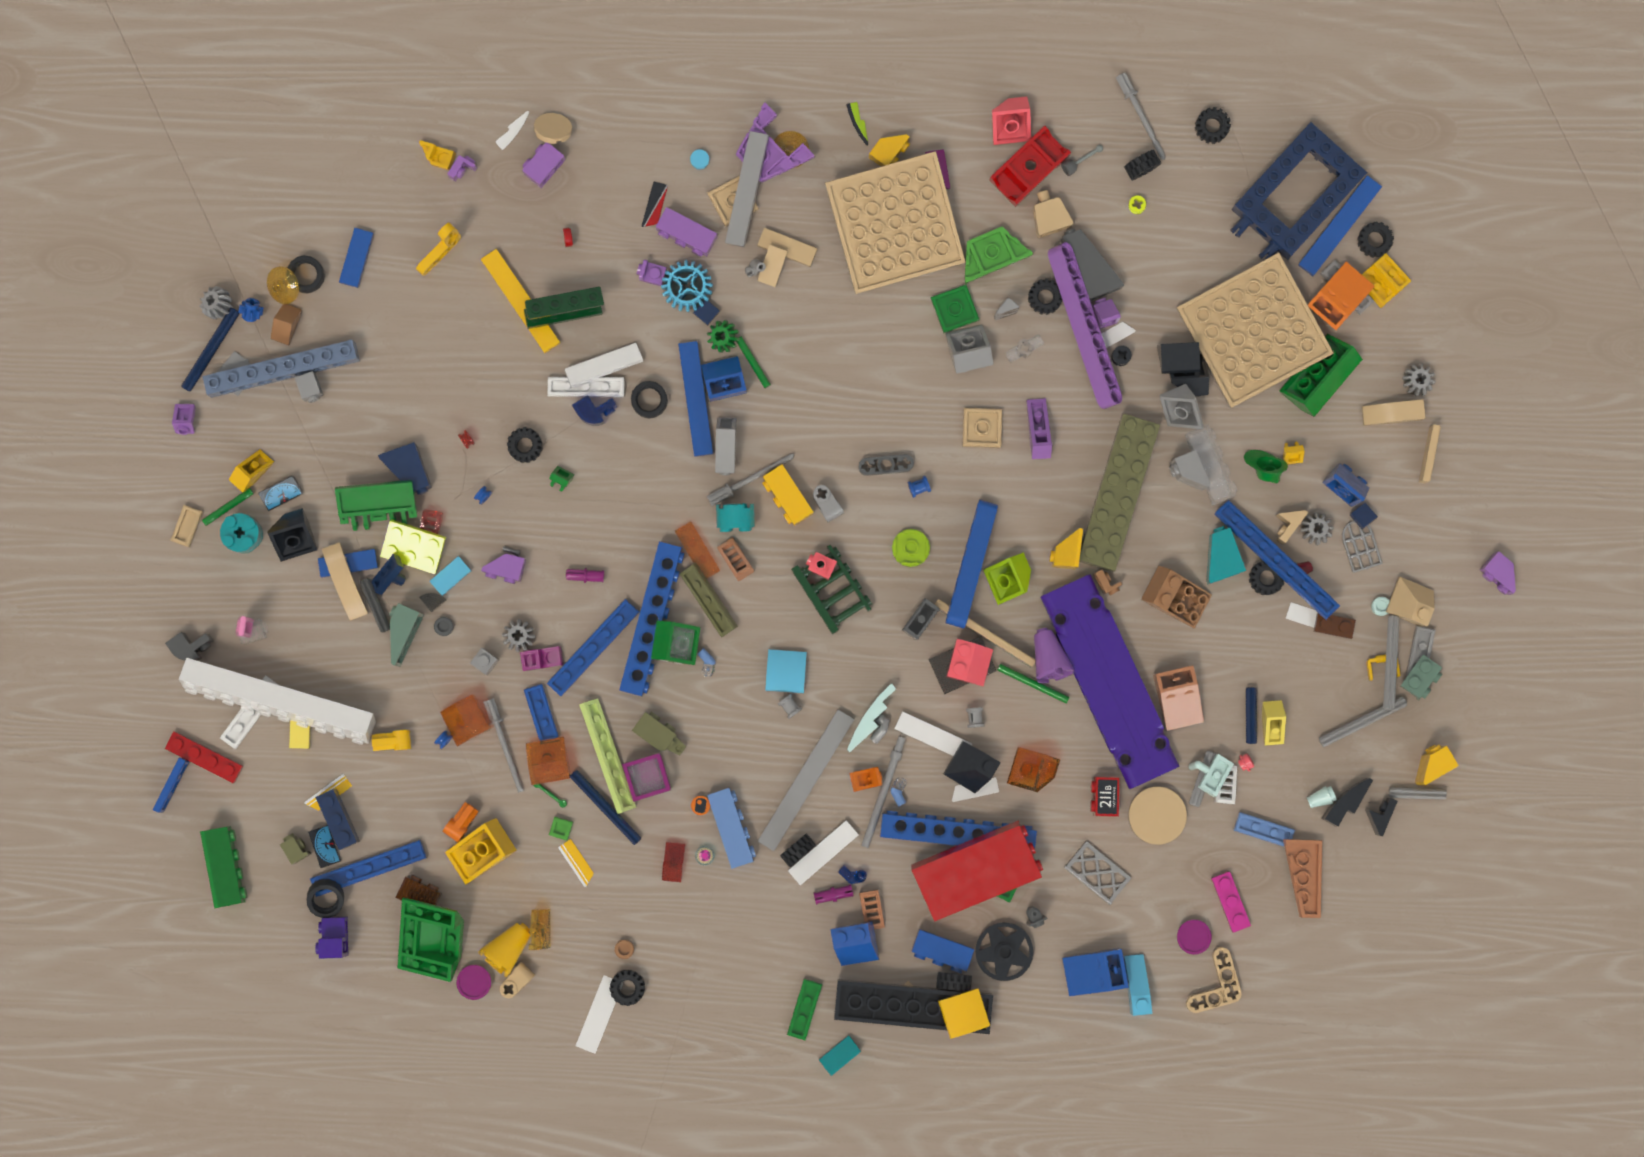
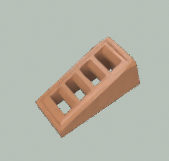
M733 537L717 547L738 581L754 572V569ZM734 545L735 548L725 554L724 551ZM737 552L739 553L737 556H735V557L732 558L731 560L728 559L729 557H731V556L734 555L735 553H737ZM741 559L743 560L741 563L737 564L736 566H733L734 563L738 562Z
M878 889L860 892L864 922L879 919L880 923L873 924L874 930L885 928ZM876 897V900L865 902L864 898ZM877 904V908L866 909L868 905ZM878 912L879 914L877 916L867 917V913Z

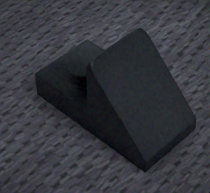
M1386 798V801L1383 800L1379 807L1380 814L1365 809L1375 835L1383 837L1398 802L1397 800L1392 798Z

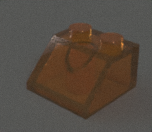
M473 694L440 712L457 747L492 730L476 696Z
M564 737L526 743L531 785L570 779L571 772Z

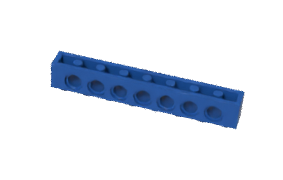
M659 541L619 691L643 697L644 693L647 694L650 685L647 682L648 675L653 674L655 666L652 663L653 659H651L656 624H648L647 619L652 614L657 615L658 621L668 618L670 608H667L668 600L672 601L675 590L672 589L673 582L678 580L680 571H677L678 563L682 564L685 554L682 552V547ZM671 559L673 566L670 569H664L662 566L664 560ZM662 577L668 579V585L664 588H660L657 585L658 580ZM661 596L663 598L662 605L654 606L652 603L653 598ZM651 633L653 635L651 643L646 644L643 642L644 634ZM642 651L648 654V659L645 662H639L637 658L638 654ZM636 670H641L643 673V678L640 681H635L632 677L633 672Z
M887 810L886 814H882L880 837L960 845L974 839L972 832L976 828L981 829L984 835L1001 827L994 826V822L983 821L982 825L975 824V820L963 819V822H956V818L952 817L936 820L937 816L925 815V818H917L915 813H906V816H898L897 811ZM898 820L905 821V830L898 831L895 828ZM916 823H924L925 831L923 833L915 831ZM1002 823V827L1008 825V823ZM937 824L944 826L945 830L942 835L934 833V827ZM1025 825L1028 832L1026 839L1028 843L1032 842L1035 848L1037 831L1032 830L1033 826ZM957 826L962 827L964 830L961 837H955L953 834V830Z

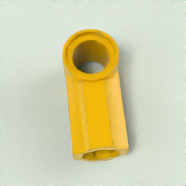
M410 730L392 731L393 733L372 735L373 751L411 749Z

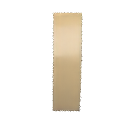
M341 543L323 548L322 552L329 573L350 621L369 614L346 561L347 558Z

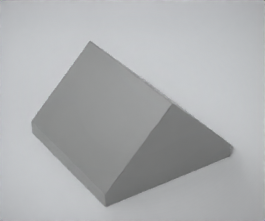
M1187 384L1160 395L1168 426L1193 429L1204 428L1197 399Z

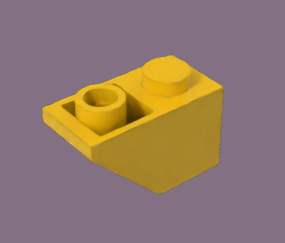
M905 134L880 138L869 153V159L879 166L898 162V155L901 152L905 153L910 146V136Z

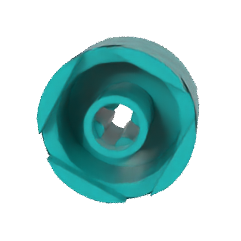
M747 503L725 504L723 508H721V504H716L717 528H720V532H731L733 528H739L740 532L751 531L752 527H755L754 503H751L750 507H747Z
M237 513L225 518L220 528V537L223 545L228 549L245 554L252 552L261 544L263 530L258 521L253 517ZM241 530L245 531V535L238 536Z

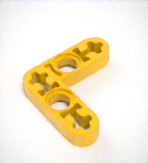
M450 222L446 223L439 230L438 236L441 239L439 244L417 265L416 270L422 276L429 273L460 241L461 235Z

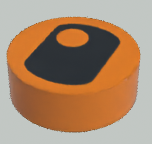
M697 796L692 800L691 809L695 814L704 815L710 810L711 805L708 798Z

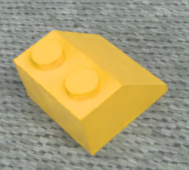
M1440 744L1432 745L1425 750L1426 753L1421 756L1415 783L1416 785H1427L1459 766L1447 746H1440Z

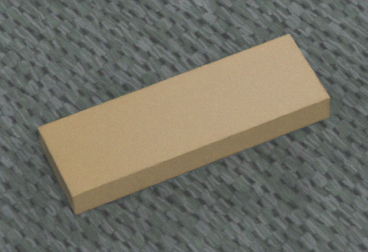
M764 228L757 245L765 250H768L770 244L788 250L786 258L811 267L817 252L815 247Z
M1433 424L1429 427L1419 483L1425 484L1431 480L1441 428L1439 425Z

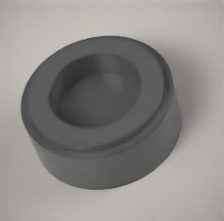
M440 617L435 621L434 630L438 635L448 636L453 632L454 624L449 618Z

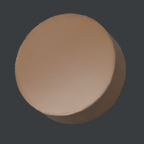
M620 940L615 945V954L621 959H628L634 953V945L629 940Z

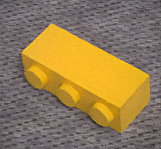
M783 464L763 476V486L767 492L772 491L775 496L773 501L778 508L782 507L785 511L783 516L788 524L792 523L796 526L814 514Z

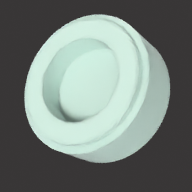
M1386 597L1375 598L1371 603L1372 612L1377 616L1387 615L1386 609L1389 599Z

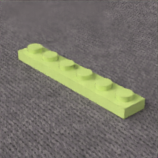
M594 699L580 704V709L617 814L636 808L599 700Z

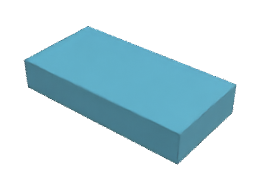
M458 556L432 578L430 583L443 596L468 575L471 569Z

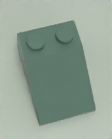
M398 603L397 606H393L389 615L391 616V664L401 667L424 614Z

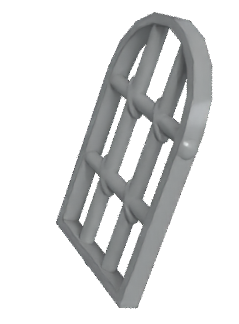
M1356 522L1348 523L1343 528L1342 541L1352 572L1383 564L1374 533L1370 526H1367L1369 533L1366 534L1359 527L1361 535L1355 537L1350 524ZM1348 527L1351 538L1345 540L1344 534ZM1371 535L1375 548H1368L1366 536ZM1361 538L1363 540L1365 551H1358L1356 539ZM1351 541L1353 543L1356 554H1349L1347 542ZM1376 551L1379 563L1373 564L1370 552ZM1360 555H1368L1371 566L1363 567ZM1351 558H1358L1361 569H1354Z

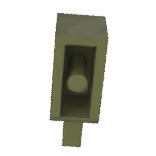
M652 711L650 714L645 712L632 731L657 750H669L680 756L686 746L676 737L677 734L674 733L676 729L668 723L664 726L659 722L660 717Z

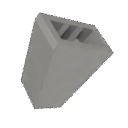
M717 418L715 473L727 476L735 473L737 418Z

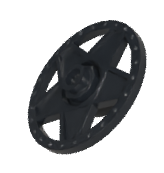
M1006 922L996 923L986 928L979 936L975 948L976 960L981 970L989 977L999 981L1014 980L1022 976L1030 967L1033 960V944L1028 934L1019 926ZM998 927H1010L1017 931L1005 937ZM988 933L991 946L980 950L981 942ZM1024 938L1029 946V957L1019 950ZM981 961L994 962L996 975L988 971ZM1011 965L1024 967L1018 973L1007 977Z

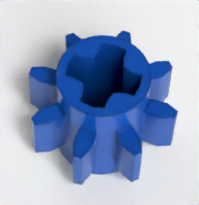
M248 298L239 305L238 313L242 314V318L245 321L255 322L263 315L264 307H260L258 300Z

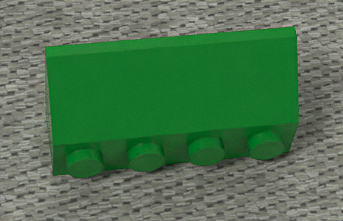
M1328 333L1325 338L1334 354L1291 376L1279 390L1282 395L1300 410L1313 417L1316 416L1363 360L1353 346Z
M231 826L200 831L214 909L244 903L245 898H247L246 888L242 887L243 871L238 866L237 860H240V855L234 845V841H236L234 829L232 830Z

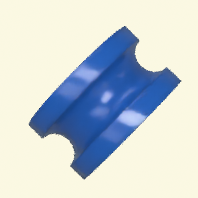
M483 486L474 496V499L479 500V504L482 505L491 496L492 492L487 491V487Z
M445 730L436 739L434 744H439L440 749H443L453 736L448 735Z

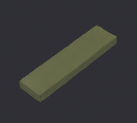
M697 563L692 564L680 573V576L721 638L738 627Z

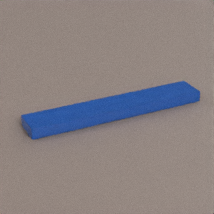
M1367 175L1298 266L1313 277L1382 186Z
M698 342L679 343L694 457L712 455L713 448Z
M625 599L547 684L558 695L562 696L640 612Z
M421 840L310 878V881L313 884L320 879H330L336 881L344 888L426 859L427 857ZM323 889L317 891L315 896L318 897L332 891Z

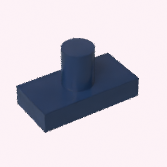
M392 554L371 581L375 593L382 595L391 583L399 586L404 584L406 577L400 574L404 567L398 555Z

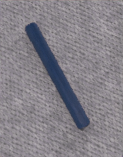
M229 308V314L224 316L182 383L181 387L190 392L239 316L236 309Z
M576 770L570 775L574 783L633 845H636L641 840L638 833L620 814H617V811L579 771Z

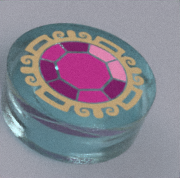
M702 846L697 849L695 858L699 864L709 865L714 861L715 853L712 848Z

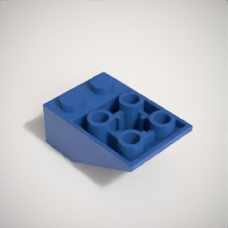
M1121 948L1062 958L1069 996L1129 988Z

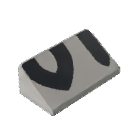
M1007 298L996 311L994 319L999 320L1016 314L1019 306L1010 298Z

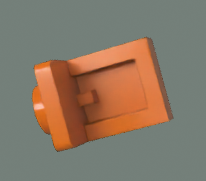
M878 767L849 773L854 792L882 786V774Z

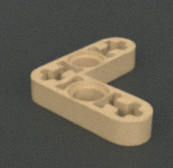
M1218 947L1212 953L1221 987L1189 996L1186 1000V1007L1189 1011L1199 1013L1235 1003L1241 998V989L1232 957L1226 948ZM1219 951L1226 953L1224 962L1226 964L1229 962L1230 966L1219 968V965H1223L1221 959L1216 957L1219 955ZM1225 969H1229L1232 972V977L1229 980L1222 978L1221 974ZM1234 981L1235 985L1231 984L1234 991H1237V994L1232 999L1231 996H1227V993L1230 992L1229 986L1224 987V984ZM1212 993H1216L1219 996L1216 1004H1211L1208 1001V997ZM1201 996H1204L1207 1007H1204L1203 1003L1198 1004L1197 1009L1193 1006L1190 1007V1004L1193 1003L1192 999L1202 1001Z

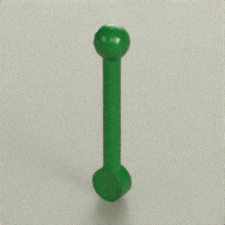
M534 781L533 786L535 788H540L542 791H544L546 794H548L550 797L556 800L559 803L560 807L564 808L567 806V802L565 800L559 799L557 796H555L553 793H551L549 790L543 787L540 781Z

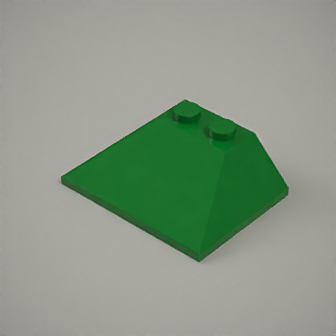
M403 897L397 969L451 982L462 955L464 920L458 911Z

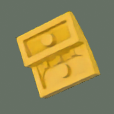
M1387 253L1362 274L1375 286L1368 295L1380 308L1411 282L1408 276Z
M978 988L938 1001L950 1039L990 1026Z

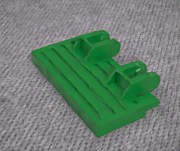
M413 480L335 487L340 524H349L348 517H351L353 531L358 530L357 516L361 515L363 516L365 530L370 529L369 515L371 522L387 520V513H389L390 520L397 521L395 512H401V520L405 524H408L407 511L409 518L417 517Z

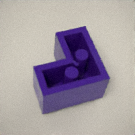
M348 917L321 918V922L318 924L319 934L322 933V938L318 939V942L315 944V952L319 954V959L349 956Z

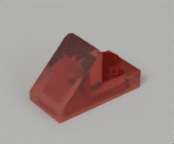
M666 842L662 870L663 881L681 882L685 844Z

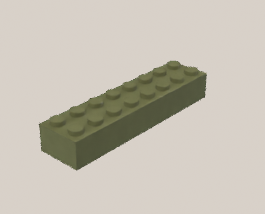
M1127 414L1121 416L1081 544L1079 562L1112 573L1116 570L1160 428L1159 424Z

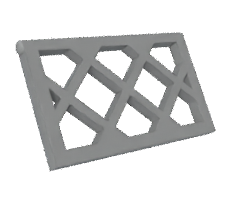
M1087 841L1064 867L1109 905L1112 904L1113 900L1131 879L1129 875ZM1086 847L1094 852V858L1083 857V851ZM1095 860L1096 872L1085 873L1084 861ZM1098 860H1104L1108 863L1110 870L1099 871ZM1074 862H1081L1082 873L1077 874L1070 868ZM1119 872L1126 878L1122 884H1115L1114 873ZM1111 873L1112 885L1101 886L1100 874ZM1097 875L1098 886H1092L1088 883L1086 876ZM1112 888L1113 895L1108 899L1102 894L1101 889Z

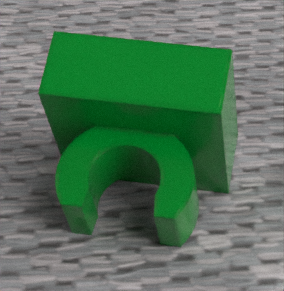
M557 466L550 475L549 479L552 480L550 486L553 487L555 483L561 485L559 491L562 492L570 484L575 474Z

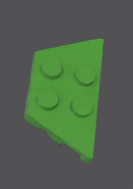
M1002 226L967 241L965 284L1033 255V252L1022 245L1017 238L1011 236Z

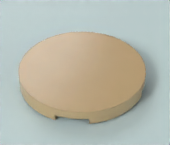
M1150 787L1142 790L1134 797L1128 811L1129 823L1135 835L1141 840L1155 845L1166 844L1176 839L1182 833L1187 820L1186 807L1182 799L1174 791L1165 787Z

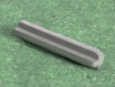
M1207 751L1203 763L1210 766L1216 753ZM1201 770L1189 804L1196 807L1201 805L1205 793L1198 788L1205 775Z
M1389 788L1390 798L1446 799L1447 796L1445 789Z

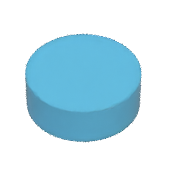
M701 149L695 150L690 156L691 165L698 170L706 168L709 164L707 152Z

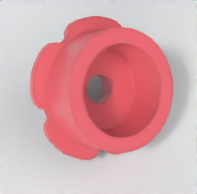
M1247 753L1239 756L1240 760H1238L1240 767L1243 771L1247 769L1250 772L1255 767L1250 756Z

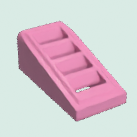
M240 616L237 621L236 636L250 638L254 620L249 617Z

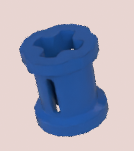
M926 476L914 482H907L913 498L920 493L931 492Z

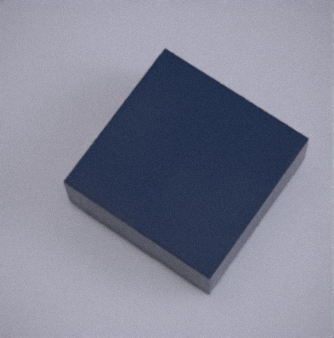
M704 300V306L701 307L699 305L693 314L708 326L719 314L720 310L709 301Z
M1366 502L1350 514L1351 518L1362 530L1378 518Z

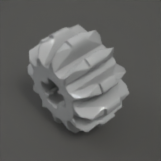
M215 286L214 288L209 287L208 292H203L204 297L200 298L202 303L199 307L204 315L217 320L218 318L223 319L224 314H229L228 309L232 307L230 303L233 299L227 290Z
M1414 364L1411 366V370H1405L1407 375L1403 376L1402 380L1407 381V383L1403 384V387H1410L1407 391L1409 394L1414 390L1415 396H1419L1420 393L1424 396L1427 394V391L1433 389L1431 385L1435 384L1436 381L1430 378L1435 373H1428L1430 370L1429 366L1423 370V364H1419L1418 368ZM1421 377L1422 381L1417 383L1415 379Z
M1314 513L1313 517L1307 515V521L1303 520L1301 522L1306 527L1300 529V532H1306L1302 538L1310 537L1308 540L1309 544H1312L1315 540V544L1320 545L1321 541L1323 543L1327 542L1326 537H1332L1328 530H1333L1334 527L1327 525L1331 522V519L1324 521L1325 514H1322L1320 518L1318 513ZM1318 525L1320 526L1319 534L1313 530Z
M520 619L517 620V626L513 621H510L512 628L504 627L509 632L502 633L503 637H508L503 643L508 644L511 642L508 647L509 650H512L516 645V652L520 651V646L526 651V643L530 646L533 645L528 639L535 638V635L529 634L534 629L533 627L526 629L529 624L527 621L522 626ZM521 631L520 633L523 634V637L516 641L517 638L514 637V634Z

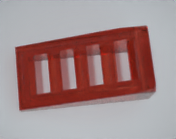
M425 509L422 512L420 529L439 534L443 513ZM427 517L437 518V520H427ZM426 524L435 526V529L426 528L425 526Z

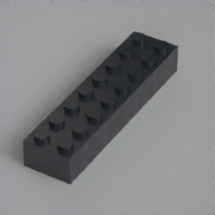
M837 979L834 1020L947 1030L938 1001L967 991ZM980 992L991 1026L993 994ZM990 1026L971 1033L990 1034Z

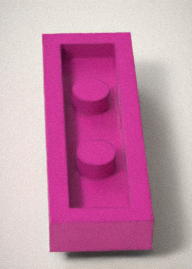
M1230 871L1212 877L1211 880L1232 933L1250 927L1251 924Z

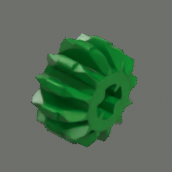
M724 320L723 322L716 321V326H710L712 332H708L707 335L711 336V338L707 342L713 343L712 349H718V352L723 353L724 350L730 352L731 347H737L734 341H739L740 339L735 337L739 333L738 330H734L735 324H729L727 320ZM722 333H725V335H723L725 336L724 340L721 339L723 338L721 337Z

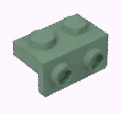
M1422 655L1400 687L1414 695L1418 701L1421 697L1425 699L1431 691L1429 686L1432 682L1437 683L1443 675L1440 673L1442 667L1425 655Z

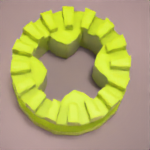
M1138 195L1132 197L1129 201V210L1134 214L1144 212L1146 207L1145 199ZM1134 201L1142 202L1140 209L1133 207Z

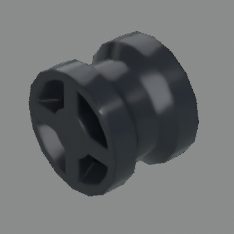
M1118 346L1112 352L1111 360L1116 366H1125L1131 360L1132 353L1128 347Z

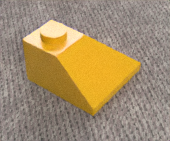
M1082 528L1076 530L1057 545L1054 551L1050 552L1049 562H1053L1052 567L1072 570L1079 567L1083 535Z

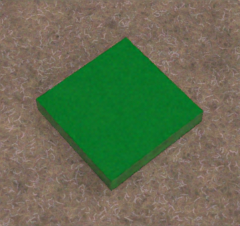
M967 285L930 298L943 334L980 320Z

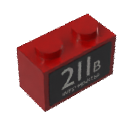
M1094 777V781H1091V793H1094V800L1090 802V811L1094 812L1093 816L1119 817V778Z

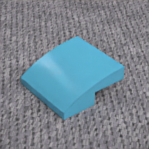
M768 649L765 691L804 693L807 652Z

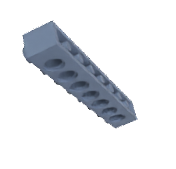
M348 340L202 377L206 394L213 398L295 378L312 371L315 373L360 362L356 343L353 340Z

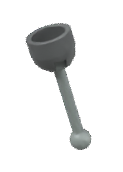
M1097 145L1096 149L1077 161L1070 159L1061 163L1064 173L1067 176L1074 174L1077 171V164L1097 152H1102L1103 146Z

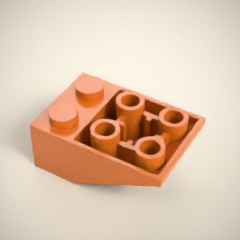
M1345 262L1310 301L1308 307L1332 328L1337 330L1375 286L1348 262Z

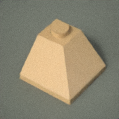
M1399 576L1386 612L1399 616V618L1417 626H1428L1435 609L1434 591Z

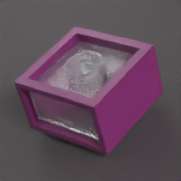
M661 753L622 764L633 802L671 791Z

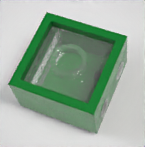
M657 620L651 659L695 665L701 627Z

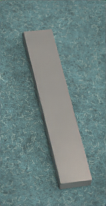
M752 131L749 133L725 240L726 244L745 247L769 135Z

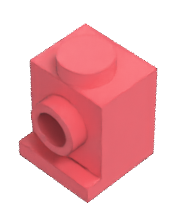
M816 552L815 555L811 554L806 565L809 566L808 571L829 580L837 561ZM819 561L824 562L823 568L817 566Z

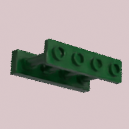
M601 287L526 300L524 315L527 329L602 315L601 306L604 305Z
M829 545L827 546L829 553L824 556L837 561V565L840 568L831 574L829 580L824 578L818 583L810 585L806 579L812 573L808 571L809 566L799 568L797 565L791 571L833 635L839 631L838 626L840 622L864 607L867 612L871 611L870 606L872 603L867 595L863 597L860 592L862 587L857 579L853 580L849 575L852 571L847 563L842 564L839 559L841 554L836 546L832 548ZM823 561L817 563L819 568L824 565ZM844 575L850 585L827 600L823 599L820 601L817 596L819 590ZM855 592L860 599L858 603L836 617L829 615L827 610L830 609L831 605L850 593Z

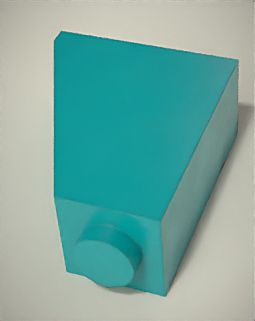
M1224 526L1213 530L1214 533L1209 536L1207 585L1246 571L1231 528L1225 529Z

